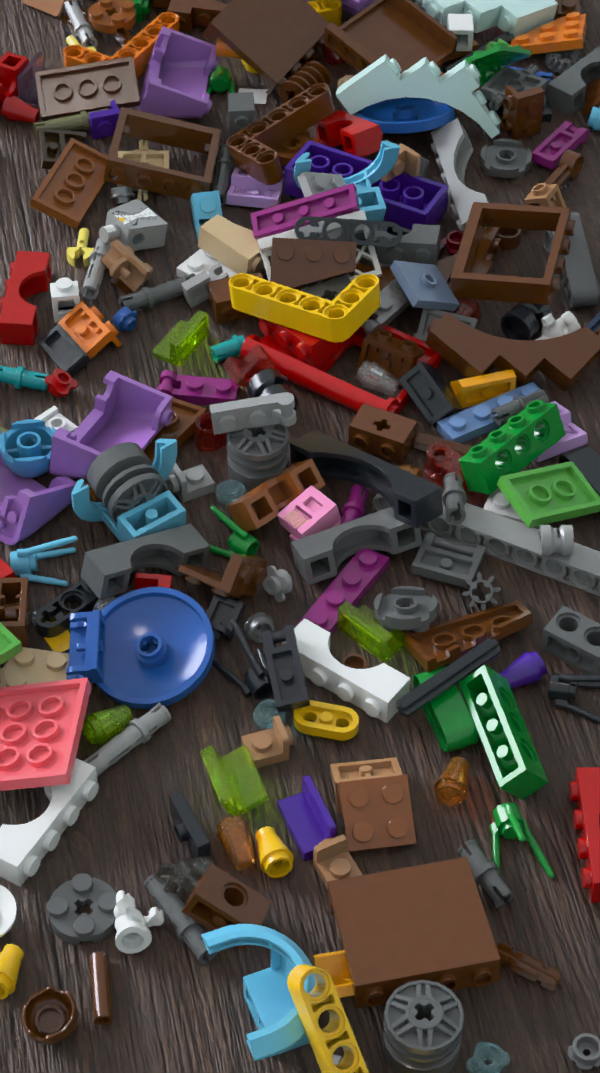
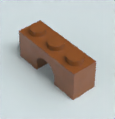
M311 458L290 465L227 505V508L235 523L244 531L255 530L277 517L280 509L289 505L311 485L319 490L326 484Z

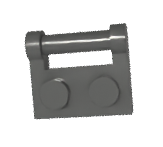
M428 530L422 542L423 545L420 546L412 564L411 573L470 589L465 580L475 581L481 564L484 563L487 546L480 544L477 547L440 537L437 532Z

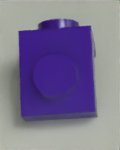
M115 100L110 101V109L89 113L90 134L93 139L114 136L121 109L118 108Z

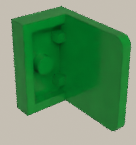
M497 43L492 45V49L475 51L473 56L463 60H466L469 65L474 64L480 72V87L476 89L480 90L505 65L530 57L532 54L531 50L523 49L520 45L509 47L506 43Z

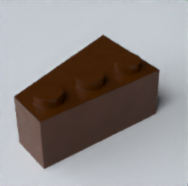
M272 238L270 281L297 290L346 274H354L357 242Z

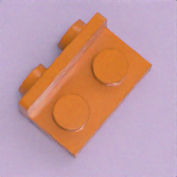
M83 301L79 302L58 322L90 359L110 341L117 347L122 345L116 337L119 331L109 321L103 323L102 320L105 317L94 305L89 309Z

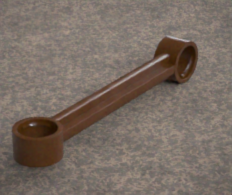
M567 149L560 159L558 168L544 183L546 185L558 184L560 188L569 177L575 179L582 169L584 155ZM525 203V205H529V206H540L539 203H535V204H526V203ZM500 228L501 249L513 250L517 248L520 244L521 231L523 229Z

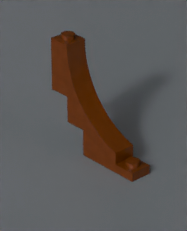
M447 312L441 319L435 318L427 328L428 336L425 343L467 378L489 374L494 368L499 371L513 369L517 376L516 385L521 387L526 385L540 371L566 392L600 357V327L595 333L585 326L572 333L545 340H513L493 336L474 329Z

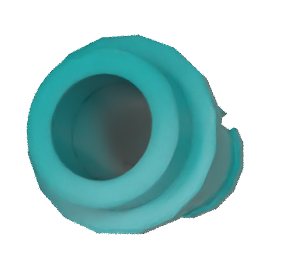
M233 335L232 339L210 346V353L214 362L219 363L232 356H240V350L245 340L242 335L238 337Z

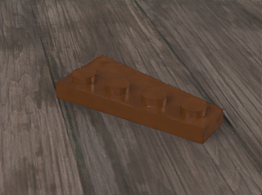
M173 398L171 409L174 410V416L168 426L164 425L144 449L149 460L153 463L155 441L160 438L176 439L178 449L209 418L208 409Z
M519 600L432 625L425 632L418 633L412 631L402 634L403 645L429 673L459 659L488 638L498 641L532 625V612Z

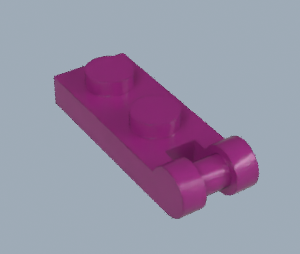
M565 121L532 152V161L553 170L559 164L562 155L567 149L574 150L580 143L584 144L587 141L589 130L584 127H574V123Z
M164 370L160 375V385L157 390L173 396V398L196 405L209 406L236 401L238 399L240 382L234 379L177 375L172 370Z

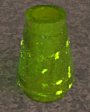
M124 704L90 713L84 720L82 731L91 744H104L133 720L130 709Z

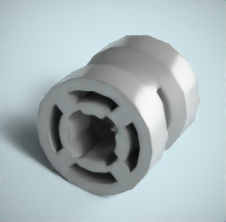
M540 525L538 535L540 556H550L552 553L572 556L574 547L572 525H561L559 528H553L551 525Z

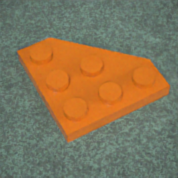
M579 12L568 13L566 16L513 38L510 45H520L523 49L531 50V54L582 49L586 34L587 16Z

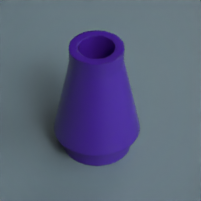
M533 651L531 653L524 652L499 674L505 677L510 688L514 689L541 681L542 676L547 674V670L539 654Z

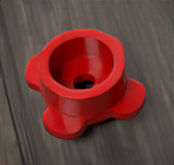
M60 368L55 369L52 375L45 377V383L49 392L57 397L67 396L71 389H76L78 386V382Z

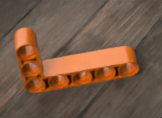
M172 12L160 14L112 57L79 45L67 46L63 49L64 67L133 56L136 78H138L146 71L150 55L162 26L179 32V16Z

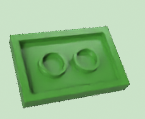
M573 461L500 476L497 483L499 489L528 528L600 512L599 495Z

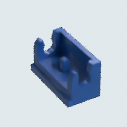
M100 609L93 610L92 612L72 613L69 618L70 647L69 664L66 669L67 680L88 678L90 683H104L107 624Z

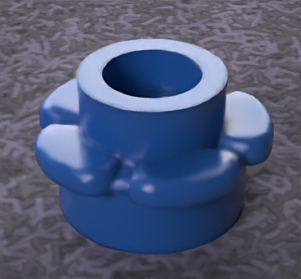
M123 307L114 315L112 323L119 332L123 330L130 332L138 323L136 319L138 314L135 310L131 311L128 307Z

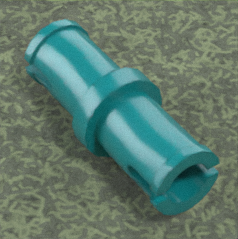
M0 365L1 383L14 385L17 389L27 387L47 392L48 388L46 387L45 377L50 374L28 371L22 366L12 368Z

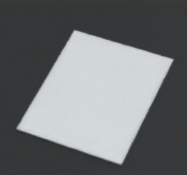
M239 88L238 93L253 92L254 104H266V92L268 89Z

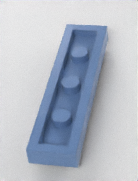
M534 382L528 383L437 421L436 430L444 439L464 443L506 424L505 422L498 426L494 422L492 417L497 416V414H491L492 408L513 401L515 396L523 397L541 389Z

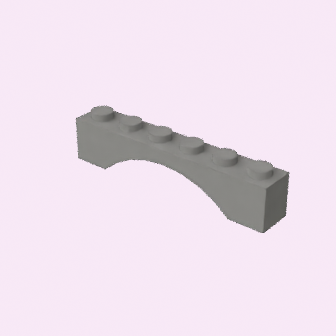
M457 118L431 132L434 140L431 147L437 157L436 162L442 172V180L445 185L449 186L448 197L453 203L451 208L457 219H459L456 223L460 231L464 232L473 202H490L484 193L473 191L465 186V170L474 150L467 132Z

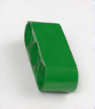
M446 667L438 668L429 673L426 671L413 675L414 689ZM456 685L422 707L443 752L447 753L478 744L476 725Z

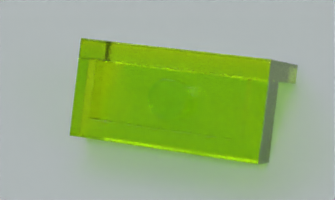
M198 310L188 322L180 320L152 350V356L180 367L209 335L208 313Z
M346 601L338 607L337 629L383 663L404 647L402 637L404 633L398 629L393 631L384 629L375 619L374 611L366 605H362L357 609Z
M212 745L200 751L219 802L233 818L268 800V794L246 745L237 748L223 757Z

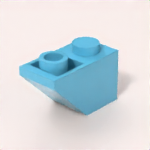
M219 190L193 193L190 197L197 240L199 239L201 225L217 214L222 216Z

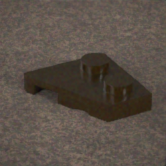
M38 128L37 141L41 169L51 170L71 138L85 144L87 133Z

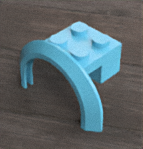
M387 140L381 142L378 156L367 168L357 174L343 178L346 185L353 183L357 188L360 210H364L367 220H384L386 205L379 186L371 187V184L384 177L397 161L400 145ZM309 152L303 153L295 161L293 176L300 189L297 177L303 171L310 172L312 160L309 159Z
M160 438L155 441V457L152 466L155 467L165 481L176 462V439ZM83 479L76 482L71 493L72 507L76 515L82 520L89 522L103 521L120 542L186 525V509L169 490L118 516L117 523L112 519L102 502L90 501L89 486H84Z
M255 924L229 925L201 934L209 954L239 945H257L270 949L271 967L243 977L244 998L258 1028L257 1031L246 1034V1042L254 1061L269 1056L273 1057L309 1044L310 1042L287 985L288 975L293 968L302 964L311 965L309 959L299 946L282 933ZM313 974L307 976L304 981L306 993L311 992L315 987L316 980Z

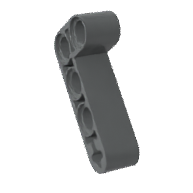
M575 212L571 213V220H575L574 236L569 237L571 242L570 253L564 256L566 261L565 272L563 275L560 274L569 308L595 306L599 303L598 285L579 213ZM545 231L544 242L548 254H550L556 231Z

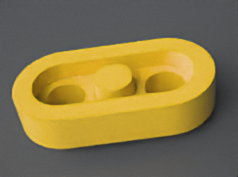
M309 700L310 706L294 709V726L303 734L346 741L352 739L358 733L359 716L356 711L349 707Z

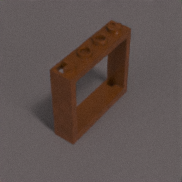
M121 107L107 158L103 181L190 200L193 193L209 192L221 130ZM125 135L208 154L204 177L119 158L117 155L122 136Z
M473 202L450 277L454 296L464 299L552 305L555 291H560L559 275H563L565 272L566 261L564 256L570 253L571 242L569 237L574 236L575 220H571L570 208ZM485 227L556 231L544 277L531 278L471 273Z

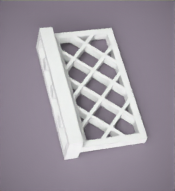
M364 210L335 217L367 220ZM324 221L318 222L319 227L307 225L300 227L299 231L304 232V237H308L309 232H319L317 238L322 239L321 229ZM336 222L329 224L326 230L327 235L332 239H337L342 234V227ZM364 224L358 225L354 230V235L363 232L366 240L370 234L369 228ZM294 229L257 239L269 281L271 276L269 258L272 256V238L299 239L295 235ZM363 245L361 250L356 248V254H358L356 266L361 257H364L373 263L374 270L363 273L355 269L354 274L356 276L350 277L351 275H348L350 280L353 281L357 276L368 273L381 277L382 271L374 246ZM367 247H368V250H369L370 255L367 254V253H365V250H366Z

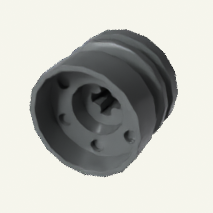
M274 424L251 429L244 428L243 430L226 433L227 471L229 479L236 486L246 491H251L289 467V432L287 426Z
M132 442L119 443L106 449L91 463L87 472V482L95 494L102 500L103 506L108 510V513L116 523L118 516L146 501L154 499L168 490L166 482L155 467L152 466V462L138 444Z
M418 980L407 982L395 989L389 997L384 1013L382 1049L385 1061L395 1073H450L459 1058L464 1013L460 1000L452 990L438 982Z

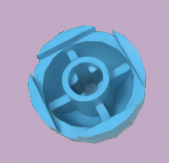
M26 419L11 424V430L7 431L6 434L3 431L0 435V453L5 466L15 475L26 478L42 476L49 472L52 436L56 429L53 426L51 429L45 426L44 421Z

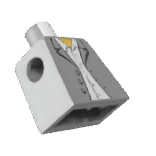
M135 199L107 212L106 225L99 229V236L104 243L118 239L134 251L163 247L165 244L168 223L142 201Z

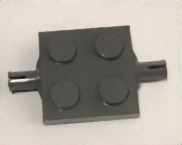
M531 64L525 70H515L504 66L480 88V91L485 99L491 101L489 103L490 109L497 111L503 105L506 86L511 85L517 92L538 86L545 91L548 87V80L535 75L539 71L536 64Z

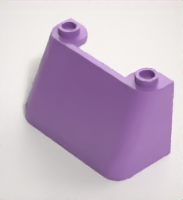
M162 26L146 67L140 96L141 105L138 106V111L172 119L202 118L203 114L208 115L212 105V100H209V94L206 93L208 77L211 70H216L220 58L216 56V45Z
M110 370L103 380V383L107 384L104 395L98 394L95 397L94 409L72 433L60 427L53 434L50 474L56 477L66 476L70 479H87L88 469L96 457L106 449L119 443H136L144 451L163 426H168L174 416V410L171 409L173 396Z
M0 453V541L7 545H15L26 540L72 503L71 493L76 482L69 477L59 476L51 481L49 489H47L32 478L15 475L5 466Z

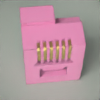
M312 485L277 514L280 525L291 533L289 535L291 542L338 526L341 522L337 504Z

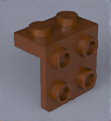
M232 553L224 575L205 567L180 564L178 571L186 574L185 580L200 586L203 584L212 586L211 591L218 595L242 599L243 595L255 596L258 586L263 583L266 577L265 567L268 561L257 556Z

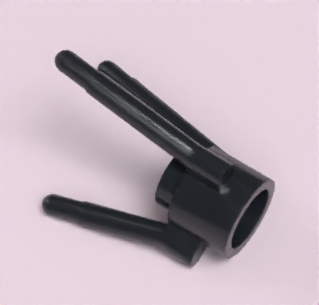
M232 619L230 623L252 665L244 675L246 678L245 683L217 660H213L212 665L241 689L246 698L253 695L257 700L265 699L273 693L266 657L263 650L258 648L256 650L258 662L237 621Z
M552 673L548 699L556 700L555 707L567 709L600 724L599 716L568 702L569 699L575 700L578 687L600 689V675Z

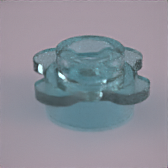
M479 1042L476 1045L473 1058L468 1059L466 1062V1069L469 1073H501L503 1067L509 1065L510 1056L494 1043ZM489 1060L492 1063L490 1065L485 1064V1061Z

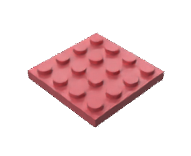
M88 678L0 687V791L70 784L91 691Z

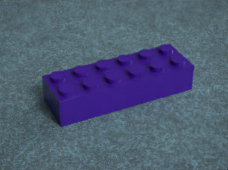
M308 140L284 168V193L299 199L304 197L302 189L297 186L293 176L295 161L303 153L309 152L310 154L309 159L312 160L310 172L341 174L343 178L361 172L373 161ZM405 171L387 183L380 179L371 184V187L379 186L386 205L383 221L393 222L400 227L412 230L413 224L437 225L447 212L448 185L420 176L413 177Z

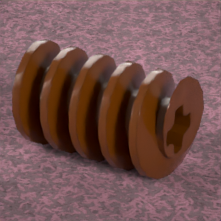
M312 60L307 62L280 85V97L285 103L315 84L325 83L329 86L331 84V75L328 69L318 61Z

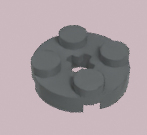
M512 139L494 140L493 145L489 147L486 144L483 146L480 156V164L484 169V175L489 178L500 177L521 180L525 177V173L529 171L532 161L531 150L529 148L528 150L522 148L521 142Z
M399 586L391 588V594L383 597L382 592L374 600V616L379 622V628L383 631L398 629L412 630L418 633L429 630L430 623L438 615L436 596L433 595L432 598L427 596L426 590L420 587Z
M80 873L75 875L72 880L60 885L48 901L47 909L51 928L56 936L67 943L80 945L79 941L86 942L91 940L92 944L107 938L115 930L116 918L113 911L116 906V892L108 883L92 878L89 874ZM89 906L92 913L89 915L87 913L77 915V908Z

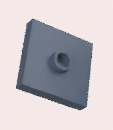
M394 260L391 264L390 270L413 307L455 311L460 305L436 265Z

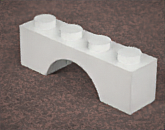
M305 618L294 628L304 676L311 679L317 686L325 687L337 694L343 701L356 705L369 716L376 717L385 723H388L398 712L395 704L397 700L410 692V677L385 663L367 669L347 667L338 662L330 653V632ZM282 642V643H281V646L287 645V643H286V642Z
M76 758L70 784L44 787L45 795L50 800V804L40 817L25 824L1 825L0 877L21 887L28 877H32L37 872L43 857L48 851H53L56 848L61 834L68 826H72L76 822L82 807L87 801L90 802L95 798L99 789L96 767Z

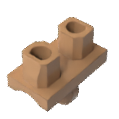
M118 239L112 241L109 251L101 259V262L110 269L109 275L112 278L122 280L134 293L140 291V288L153 272V268L148 263H143L135 256L134 250L131 247L125 246Z

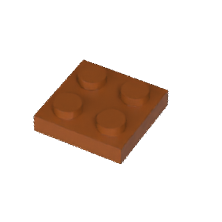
M407 774L338 783L344 835L348 839V852L416 844Z

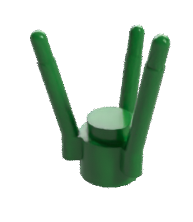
M218 65L210 77L211 83H209L206 93L210 96L213 90L224 92L227 89L229 93H235L234 88L236 84L231 81V72Z
M211 506L210 510L233 533L227 542L230 551L210 545L209 552L228 557L229 559L232 553L254 556L259 548L260 541L241 529L216 506Z
M511 802L497 806L493 811L495 822L490 824L489 828L492 835V861L498 866L499 875L500 836L503 835L506 839L518 837L520 842H524L526 839L548 877L553 879L555 873L529 830L526 819L522 818L519 806Z

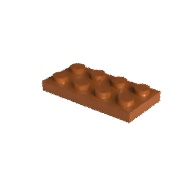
M71 138L32 197L29 206L77 230L107 182L103 180L108 156Z

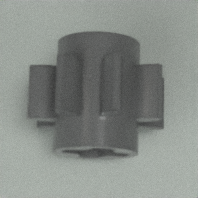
M478 572V580L475 582L469 579L465 580L470 586V590L463 592L462 596H471L473 600L469 603L470 608L478 603L481 604L482 610H486V603L489 601L495 605L498 604L493 595L500 592L501 588L492 587L491 583L495 578L493 575L486 581L482 580V575ZM479 583H483L485 588L491 589V593L486 594V600L480 601L476 595L473 596V590L478 589Z

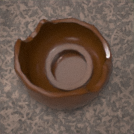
M48 986L41 992L33 994L25 1003L21 1021L27 1035L31 1039L41 1044L54 1045L67 1040L76 1029L79 1013L76 1002L68 990L63 991Z

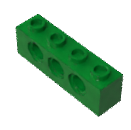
M542 400L532 401L519 414L510 417L506 424L498 430L491 432L488 438L480 444L471 447L469 452L459 459L468 491L492 494L499 488L497 483L500 476L521 471L564 437L566 433L557 404L546 403Z
M483 665L460 681V687L499 787L524 800L549 783L507 679L488 666Z

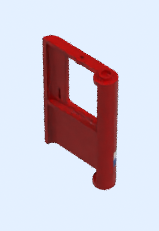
M361 326L347 340L339 342L340 351L316 367H313L306 361H301L295 353L281 347L269 335H264L260 340L259 336L250 334L244 340L240 350L242 360L264 370L275 369L280 372L284 379L355 412H358L364 403L400 415L401 410L411 400L405 388L395 398L389 397L385 400L327 373L350 346L357 345L362 348L364 337L367 334L364 333V328ZM385 326L382 329L391 332L393 337L400 340L413 341L417 344V347L425 350L424 356L417 359L416 365L420 362L430 363L435 370L437 369L442 357L425 344L426 342L390 326Z

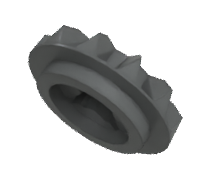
M579 50L550 52L546 54L545 63L550 70L562 74L566 69H569L580 59L584 58V55L579 54Z

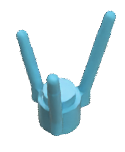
M71 536L10 552V566L15 572V576H20V578L28 577L29 582L68 586V581L32 575V572L38 571V560L75 553V547L51 551L46 550L76 542L78 537Z

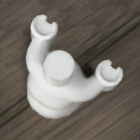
M570 311L563 313L557 320L549 313L541 319L543 323L541 336L536 340L560 337L581 329V326Z
M123 890L117 892L116 906L113 911L116 918V947L121 952L127 954L141 952L151 943L152 935L149 928L163 924V910L158 911L157 907H152L149 910V915L143 916L136 909L135 899L129 893L126 895Z

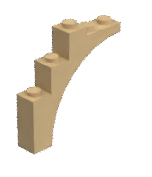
M219 214L200 226L198 247L235 273L253 274L260 272L264 268L258 241L254 238L252 230L234 224Z

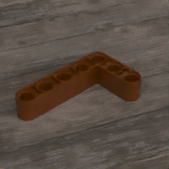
M319 83L309 87L228 138L226 144L234 166L265 185H274L282 181L284 172L275 149L335 111L329 86L325 83Z

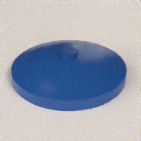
M404 97L384 100L369 105L356 112L355 116L379 124L382 133L411 134L446 125L456 117V108L426 98Z
M165 587L141 588L116 598L101 611L107 624L104 683H96V685L108 698L116 703L134 709H152L157 703H161L162 706H168L192 693L208 674L215 654V636L207 614L190 596Z

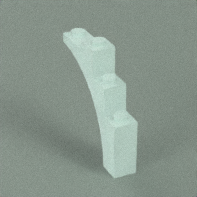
M422 0V7L425 8V12L439 20L442 26H447L448 14H472L475 33L497 26L504 32L508 31L510 34H513L514 38L553 21L558 6L555 0Z
M385 54L337 88V98L351 115L369 105L384 100L404 97L426 98L445 103L464 112L477 122L491 138L500 133L499 124L501 120L494 110H488L485 105L487 101L480 90L475 91L480 87V72L474 64L469 65L466 60H463L440 77L441 71L434 61L429 62L426 57L403 73H400L402 69L394 58L390 59Z

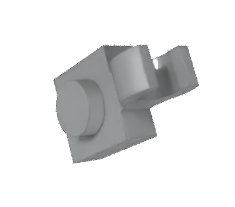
M221 264L213 265L209 270V274L203 271L181 283L186 302L191 308L208 299L207 282L229 278L227 272L223 273Z

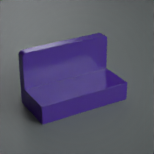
M309 775L302 777V793L277 801V810L304 862L313 859L314 847L322 840L336 837V825Z

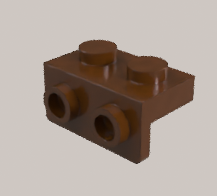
M511 85L506 86L501 126L503 131L507 132L513 140H519L541 132L545 91L540 86L517 92Z

